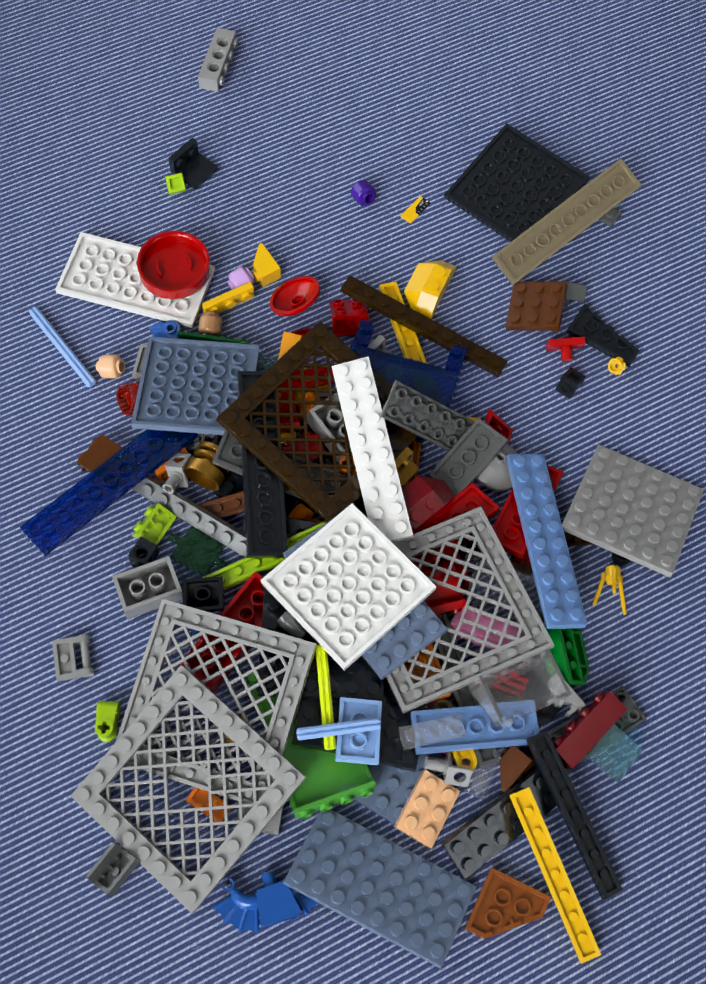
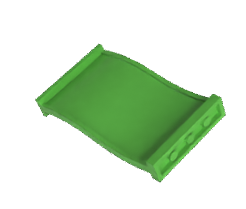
M254 673L247 676L249 687L258 683ZM258 687L252 690L255 700L263 697L257 696ZM271 697L274 705L278 697ZM267 699L258 704L262 714L272 709ZM300 700L284 753V757L307 777L289 798L295 819H306L311 817L312 813L319 810L326 812L332 809L333 805L339 803L345 805L352 802L353 798L359 796L364 798L372 795L373 791L376 790V783L367 764L335 761V753L292 744L301 704ZM273 713L264 717L268 726Z

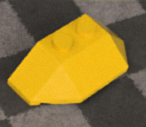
M442 260L418 263L404 290L409 307L432 319L457 266Z

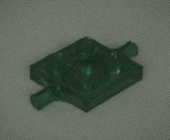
M191 526L182 538L173 533L168 537V540L177 544L171 559L204 577L215 565L220 568L229 565L228 562L220 559V554L225 545L194 526Z

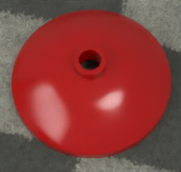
M299 276L290 279L274 291L270 298V308L279 316L287 317L300 314L315 303L320 294V285L311 276Z

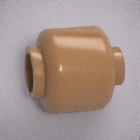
M205 312L204 315L200 316L198 332L200 334L207 333L211 336H220L223 324L222 318L217 313Z

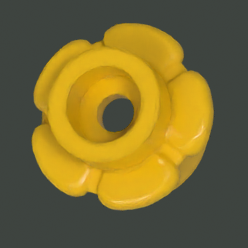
M621 357L612 358L608 363L609 371L615 375H620L626 368V364Z

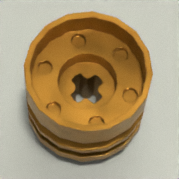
M202 441L195 450L194 457L189 460L184 470L186 476L194 483L205 489L218 491L225 480L224 475L228 474L230 470L212 464L218 445Z

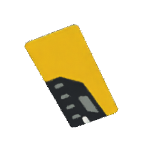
M420 196L400 217L412 223L431 203Z

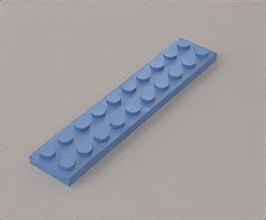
M508 454L506 462L546 629L585 628L587 620L544 454Z

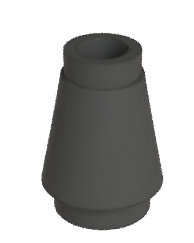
M288 611L277 620L280 624L279 627L296 638L301 639L307 633Z

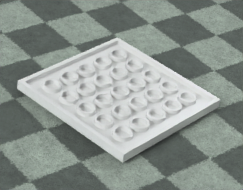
M350 504L261 579L262 585L344 671L436 590V586L353 504Z

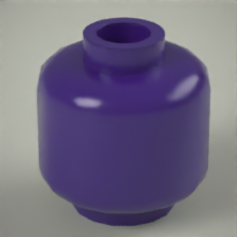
M359 180L352 186L351 196L358 204L366 206L375 200L376 190L367 180Z

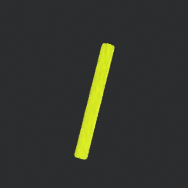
M317 645L316 662L322 725L334 723L328 654L320 645ZM335 736L323 737L325 750H334L336 748Z

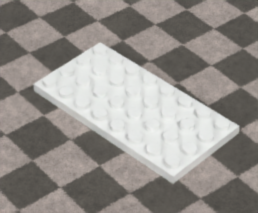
M83 232L80 233L57 284L56 293L167 322L173 320L178 322L179 325L193 328L214 275V265H210L209 278L199 291L181 299H165L149 292L140 280L137 257L141 247Z

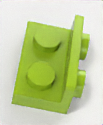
M160 503L153 506L150 505L144 512L146 516L143 521L139 520L133 528L135 532L132 536L134 538L143 537L158 545L177 517Z

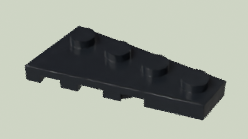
M584 304L566 333L573 337H585L586 344L611 358L621 357L626 366L630 367L637 357L639 350L623 336H619L614 332L615 329L612 326L606 325L597 313L591 312L589 310L590 307Z

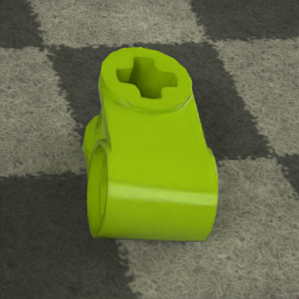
M98 701L95 732L103 742H111L116 738L121 711L119 701Z

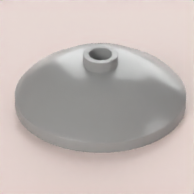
M507 444L476 481L483 487L494 491H504L512 488L506 457L508 454H518L516 450Z

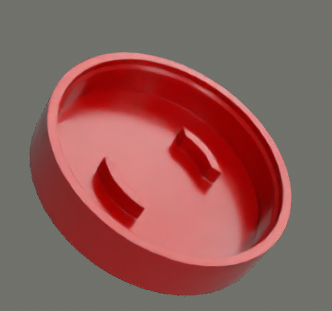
M167 231L151 237L144 243L138 253L137 268L140 280L149 292L165 299H181L193 295L205 285L210 275V260L207 248L197 237L187 232Z

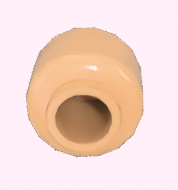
M117 354L102 355L96 363V370L103 378H119L125 371V362Z

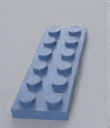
M534 701L411 711L410 713L416 755L528 745L526 739L539 733Z

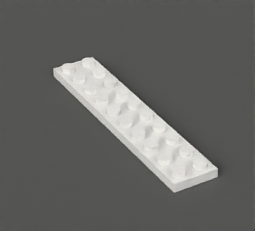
M369 356L331 366L367 518L392 543L413 538L385 420L380 417L382 408Z

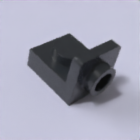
M570 367L562 375L556 391L571 399L576 389L584 382L586 376Z

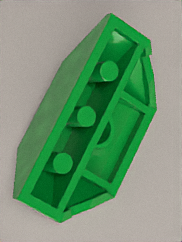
M546 629L554 643V648L545 651L549 671L553 675L560 673L569 685H586L590 667L581 629Z

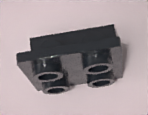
M191 138L168 158L170 171L173 174L182 173L185 183L193 189H197L218 170L217 165L199 153L198 143L194 138Z

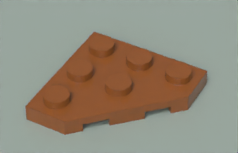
M491 867L465 926V930L482 939H487L541 919L551 897Z

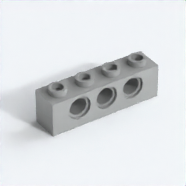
M216 28L198 75L199 88L219 92L220 86H223L224 75L228 73L229 62L233 60L234 49L238 47L236 31Z

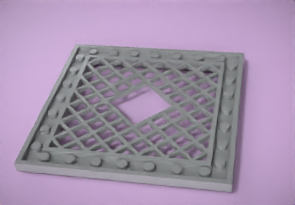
M482 507L413 534V538L393 543L410 561L419 564V570H421L422 565L433 568L430 577H427L432 583L469 596L457 629L454 630L446 627L447 632L454 634L451 643L440 640L441 637L434 641L436 643L433 651L427 649L420 651L431 655L428 664L417 661L418 653L414 659L407 661L412 663L409 672L403 664L386 677L403 713L554 648L551 637ZM463 537L474 541L471 549L460 546ZM459 539L458 544L451 543L452 541ZM476 544L478 545L481 553L474 551ZM445 545L456 549L453 557L442 554ZM441 546L439 552L433 550ZM459 550L469 553L466 562L456 558ZM427 553L438 556L435 564L424 561ZM423 554L421 560L414 558L416 556ZM472 555L483 558L480 567L469 563ZM440 558L451 561L448 569L437 566ZM485 561L490 570L483 568ZM454 562L464 565L462 574L451 571ZM467 567L478 570L475 579L465 576ZM436 570L446 573L443 582L433 579ZM481 572L492 575L489 584L478 580ZM449 575L460 578L457 587L446 583ZM494 578L499 587L492 585ZM463 579L473 583L471 591L460 588ZM476 584L487 588L484 596L473 593ZM490 589L501 593L498 601L487 598ZM503 595L508 605L501 603ZM471 597L482 600L480 609L469 606ZM485 602L496 605L493 614L482 611ZM499 607L510 610L507 619L496 616ZM467 610L478 613L475 622L464 619ZM512 613L518 623L510 621ZM480 615L492 618L489 627L478 624ZM494 619L505 623L503 632L492 629ZM462 622L473 626L470 635L459 632ZM508 624L519 628L517 637L505 633ZM476 627L487 631L484 640L473 637ZM522 631L524 636L519 638ZM490 632L501 636L498 645L487 642ZM457 635L468 639L465 648L454 645ZM504 637L513 640L501 646ZM471 640L482 644L479 653L468 650ZM438 644L450 647L447 656L435 653ZM485 645L494 648L493 650L482 654ZM452 649L463 652L461 661L449 658ZM466 653L475 656V658L464 662ZM433 657L445 660L441 670L430 666ZM447 662L456 664V666L445 670ZM415 665L426 668L422 678L412 674ZM429 670L438 673L429 678H426ZM411 678L419 682L413 684Z
M162 599L116 741L164 686L165 681L162 674L169 670L174 674L176 671L175 667L184 662L186 669L192 674L203 668L207 676L206 679L201 681L203 684L222 674L239 708L235 713L237 715L242 714L245 722L250 726L261 719L266 730L259 734L261 736L266 734L265 740L284 756L317 644ZM187 628L199 631V633L191 637ZM184 630L188 639L179 644L175 634ZM206 634L220 638L210 643ZM203 635L207 645L197 649L193 640ZM173 640L175 647L169 650L171 642ZM226 640L237 642L238 644L229 648ZM222 641L226 651L216 655L212 646ZM190 643L194 652L185 657L181 647ZM245 645L257 648V650L249 654ZM241 647L245 657L236 661L232 651ZM209 648L213 658L204 663L200 653ZM178 650L182 659L172 664L168 655ZM264 651L277 655L268 660ZM260 652L265 662L255 667L251 657ZM228 654L232 664L223 668L219 658ZM197 656L201 665L191 670L187 660ZM284 657L290 658V659H289V662H288V665H287V663H286ZM280 658L285 668L275 673L270 663ZM248 660L252 669L242 674L238 664ZM165 661H167L169 666L163 669ZM216 661L220 671L210 676L206 666ZM267 665L272 675L262 680L257 670ZM235 667L239 677L229 681L225 672ZM285 672L281 685L277 676ZM254 673L258 683L249 687L245 677ZM274 678L278 689L268 693L264 683ZM159 680H160V682H161V684H162V687H160L159 689H157V686H158V683H159ZM241 680L246 690L236 695L232 684ZM261 686L265 696L255 700L251 691ZM279 692L276 704L274 705L271 696ZM248 693L252 703L243 708L238 698ZM267 699L272 709L262 714L258 704ZM188 704V706H186V707L180 709V717H181V713H183V712H185L186 710L190 709V704ZM254 706L259 716L249 721L245 711ZM176 712L166 718L176 717ZM273 713L268 726L264 717ZM199 718L194 719L199 729L204 730ZM180 720V731L182 729L184 732L188 731L187 727L191 725L190 721L184 723L183 720ZM166 721V728L168 733L176 732V729L173 731L171 730L168 721ZM215 724L209 727V729H219ZM200 733L195 735V739L200 736H203L206 742V733ZM190 734L186 735L188 739L181 743V747L188 743L191 745ZM166 736V738L171 737L175 745L173 748H176L177 740L175 736ZM155 737L152 746L158 744L159 748L163 749L162 737ZM221 738L210 743V745L218 744L221 742ZM144 743L143 747L138 751L148 750V745ZM229 746L225 747V756L229 755L230 758H234L232 752L236 751V746L232 749ZM206 748L199 750L196 749V757L198 761H203L200 756V753L205 751ZM210 748L214 758L212 760L221 759V755L217 756L214 749ZM173 751L167 752V764L178 763V758L168 755ZM181 751L182 762H189L187 760L192 758V754L184 757ZM163 752L152 753L153 765L163 764ZM148 753L138 754V766L149 765ZM134 756L127 765L134 766ZM251 760L240 761L241 764H243V763H245V762L248 761L249 764H250V766H251V768H252ZM232 761L233 765L226 769V773L234 768L237 772L236 761ZM216 763L219 771L211 769L212 775H222V766L220 763ZM257 763L256 772L265 771ZM207 764L167 767L169 779L208 791ZM163 767L153 768V774L164 777ZM267 774L256 775L257 787H268ZM241 776L242 789L253 788V783L246 780L251 776ZM271 776L272 784L275 781V779ZM227 777V790L238 789L237 777ZM223 778L212 779V791L223 790ZM266 790L257 791V801ZM253 791L242 792L243 803H254ZM238 792L227 793L228 798L239 801Z
M181 665L72 793L71 797L193 914L307 777L189 670ZM183 697H185V698L188 700V701H181V702H180V700H181ZM190 704V716L180 717L179 705ZM194 706L204 715H194ZM175 708L176 717L166 718ZM205 718V730L195 731L194 719ZM190 719L191 731L180 732V720ZM176 720V732L166 733V721ZM209 720L219 729H209ZM162 723V734H153ZM220 732L221 744L210 745V733ZM206 733V745L196 746L195 734ZM224 733L235 743H225ZM191 734L192 746L181 747V735ZM166 736H177L176 748H167ZM162 737L163 749L152 750V738ZM148 740V750L138 751ZM236 746V758L226 759L225 747ZM221 747L222 759L211 760L210 748ZM206 748L207 760L196 761V749ZM240 748L250 757L240 758ZM181 750H192V762H182ZM168 751H177L178 763L167 764ZM163 752V764L153 765L152 753ZM148 753L149 765L138 766V754ZM134 756V766L125 767ZM251 760L252 772L241 773L240 761ZM236 761L237 773L226 774V762ZM222 762V775H212L211 763ZM255 762H257L265 771L256 772ZM207 764L209 807L169 810L167 767ZM163 767L164 779L153 780V768ZM149 768V781H139V769ZM124 770H134L135 782H125ZM120 773V783L111 784ZM267 774L268 787H257L256 775ZM252 775L253 788L242 789L241 776ZM271 776L275 779V781L272 784ZM227 777H237L238 789L227 790ZM223 778V790L212 791V779ZM154 783H164V795L154 796ZM140 784H149L150 796L140 797ZM135 785V797L125 798V786ZM120 786L121 798L111 799L110 787ZM266 790L257 801V791ZM253 791L254 803L243 804L242 792ZM238 792L239 805H228L227 793ZM223 793L224 806L213 807V794ZM165 798V810L155 811L154 799ZM150 799V812H140V800ZM135 800L136 813H126L125 801ZM121 801V811L118 810L111 802ZM243 807H252L243 817ZM239 808L240 820L229 821L228 809ZM224 809L225 821L214 822L213 810ZM209 810L210 823H199V811ZM195 811V824H184V812ZM180 812V825L170 826L169 813ZM165 813L166 826L155 827V814ZM140 815H151V827L141 828ZM126 816H136V826ZM229 824H238L229 835ZM214 825H225V837L215 838ZM199 826H210L211 838L200 839ZM186 827H195L196 839L185 840ZM181 828L180 841H170V829ZM166 829V842H156L155 830ZM151 830L152 841L141 831ZM211 841V854L201 855L200 842ZM215 841H224L215 851ZM185 843H196L197 855L186 856ZM171 844H181L182 856L171 857ZM157 845L167 846V856L157 847ZM210 857V859L201 868V858ZM197 858V871L187 872L186 859ZM172 860H182V870ZM187 875H195V877L190 879Z

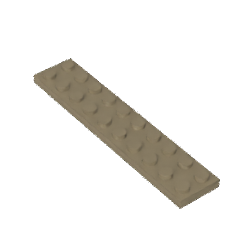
M620 158L491 258L509 282L514 285L642 185L622 158Z

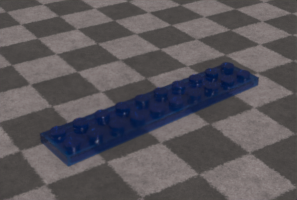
M146 429L20 526L21 531L44 556H47L195 440L198 434Z

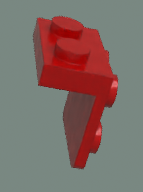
M452 566L451 571L457 573L456 567ZM432 570L425 571L422 573L425 576L430 577ZM436 570L433 579L443 582L446 573ZM449 575L446 583L457 587L458 577ZM433 583L436 586V590L424 601L435 615L441 617L444 612H461L462 608L466 605V600L462 593Z

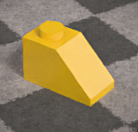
M260 243L253 262L252 275L256 282L265 287L281 278V269L263 243Z

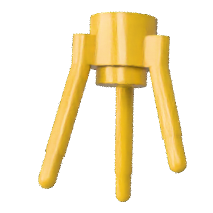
M609 565L605 568V573H601V580L593 605L597 604L605 581L608 585H612L613 594L616 593L618 584L623 615H626L621 568Z

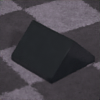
M223 576L183 579L182 605L206 612L224 611Z

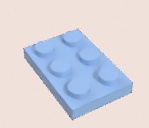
M340 697L338 723L376 717L380 719L381 723L382 701ZM381 728L378 730L337 735L335 761L378 765Z

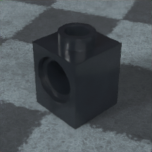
M140 537L128 557L131 566L136 568L153 562L160 552L158 545ZM141 553H147L145 558L138 557Z

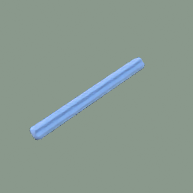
M38 307L30 309L29 313L86 386L90 388L95 385V378Z

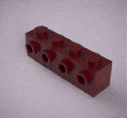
M600 691L592 699L594 702L579 712L580 717L565 727L566 732L562 736H557L552 741L565 769H573L626 712L627 708L611 691Z

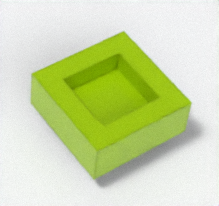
M182 173L165 177L170 195L187 191Z

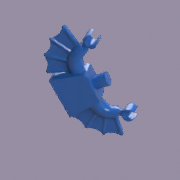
M268 872L261 875L264 888L256 890L257 895L243 894L234 887L233 879L227 877L231 881V886L225 888L222 883L220 884L222 889L231 893V896L215 904L212 909L221 914L224 924L234 925L239 932L251 930L259 933V918L261 928L265 929L301 916L300 908L308 916L310 910L320 903L284 885V881L277 883L274 872Z

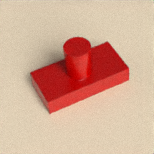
M585 337L549 339L545 346L546 351L561 350L562 362L573 361L572 349H582L586 343Z

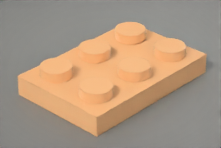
M423 770L394 827L424 846L432 848L460 791L450 784H445L443 780L429 771Z

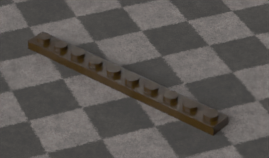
M349 275L341 287L340 292L496 377L500 376L508 362Z

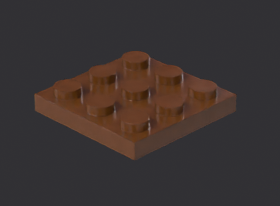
M567 282L515 283L507 315L506 329L560 331L568 287Z

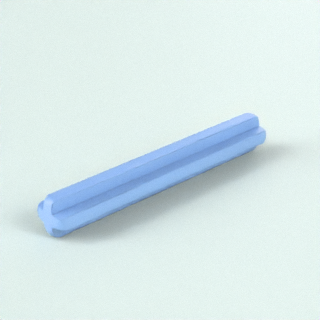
M376 717L298 728L296 733L298 740L378 730L381 728L380 719Z

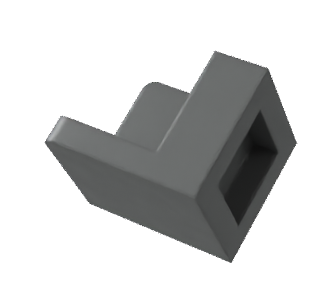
M567 282L568 287L564 307L568 306L569 300L584 302L587 286Z

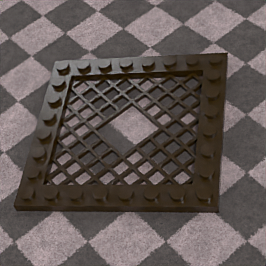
M319 321L217 417L216 421L328 522L339 515L350 504H354L362 495L357 472L351 477L350 469H356L355 465H350L349 456L353 455L352 452H349L350 442L344 417L345 439H308L306 405H341L340 401H332V393L338 392L337 389H331V380L335 379L330 374V368H332L331 366L357 360L361 357ZM313 356V364L305 363ZM316 356H326V364H317ZM329 357L332 360H334L337 364H330ZM304 367L314 368V376H304ZM300 368L301 376L293 375ZM317 368H327V376H317ZM372 368L383 410L392 385ZM288 379V388L280 387ZM291 379L301 380V388H291ZM304 380H314L315 388H305ZM318 380H327L328 389L318 388ZM278 391L288 392L289 400H279ZM275 392V400H266ZM292 392H302V400H292ZM305 392H315L316 401H306ZM318 392L328 393L329 401H319ZM262 404V412H254ZM265 404H276V412H266ZM279 404H289V413H279ZM292 404H302L303 413H293ZM252 416H263V425H253ZM266 416H275L277 425H266ZM280 417H290V425H280ZM293 417H303L304 426H294ZM385 420L387 431H396L389 438L395 460L418 436L397 425L396 427H387ZM257 429H263V434ZM267 429H277V438H267ZM280 429H290L291 438H281ZM294 430H304V438H294ZM272 442H278V448ZM281 442H291L292 451H281ZM295 442H305V451H295ZM308 443H318L319 452L309 451ZM322 443H332V452H322ZM335 443H345L346 452H336ZM286 455H292V461ZM295 455H305L306 464H296ZM309 455H318L319 464H309ZM323 456H332L333 465H324ZM336 456H346V465H337ZM300 468H306V473H304ZM310 468H320V477H310ZM323 468L333 469L334 478H325ZM337 469H347V478H337ZM314 481H321V487ZM324 481L334 482L335 491H325ZM338 482H346V483L338 490Z

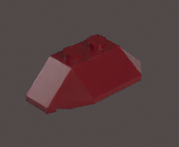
M417 476L402 488L412 531L455 497V494L444 480Z

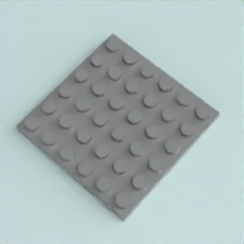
M598 444L563 521V531L671 578L704 489Z

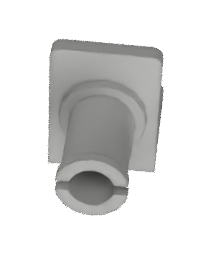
M176 452L165 465L169 478L162 488L166 493L172 494L176 487H189L184 467L191 459V454ZM178 458H184L182 462H174Z
M451 752L446 753L444 760L429 756L425 758L424 770L442 772L445 784L468 787L472 776V769L452 765ZM462 772L466 777L463 780H456L454 775Z

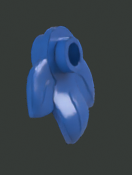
M171 320L166 323L157 322L149 330L154 334L152 337L179 339L177 333L181 331V326L178 322ZM173 326L174 329L169 331V328Z

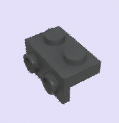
M114 841L105 850L96 864L92 866L86 878L112 898L140 862Z

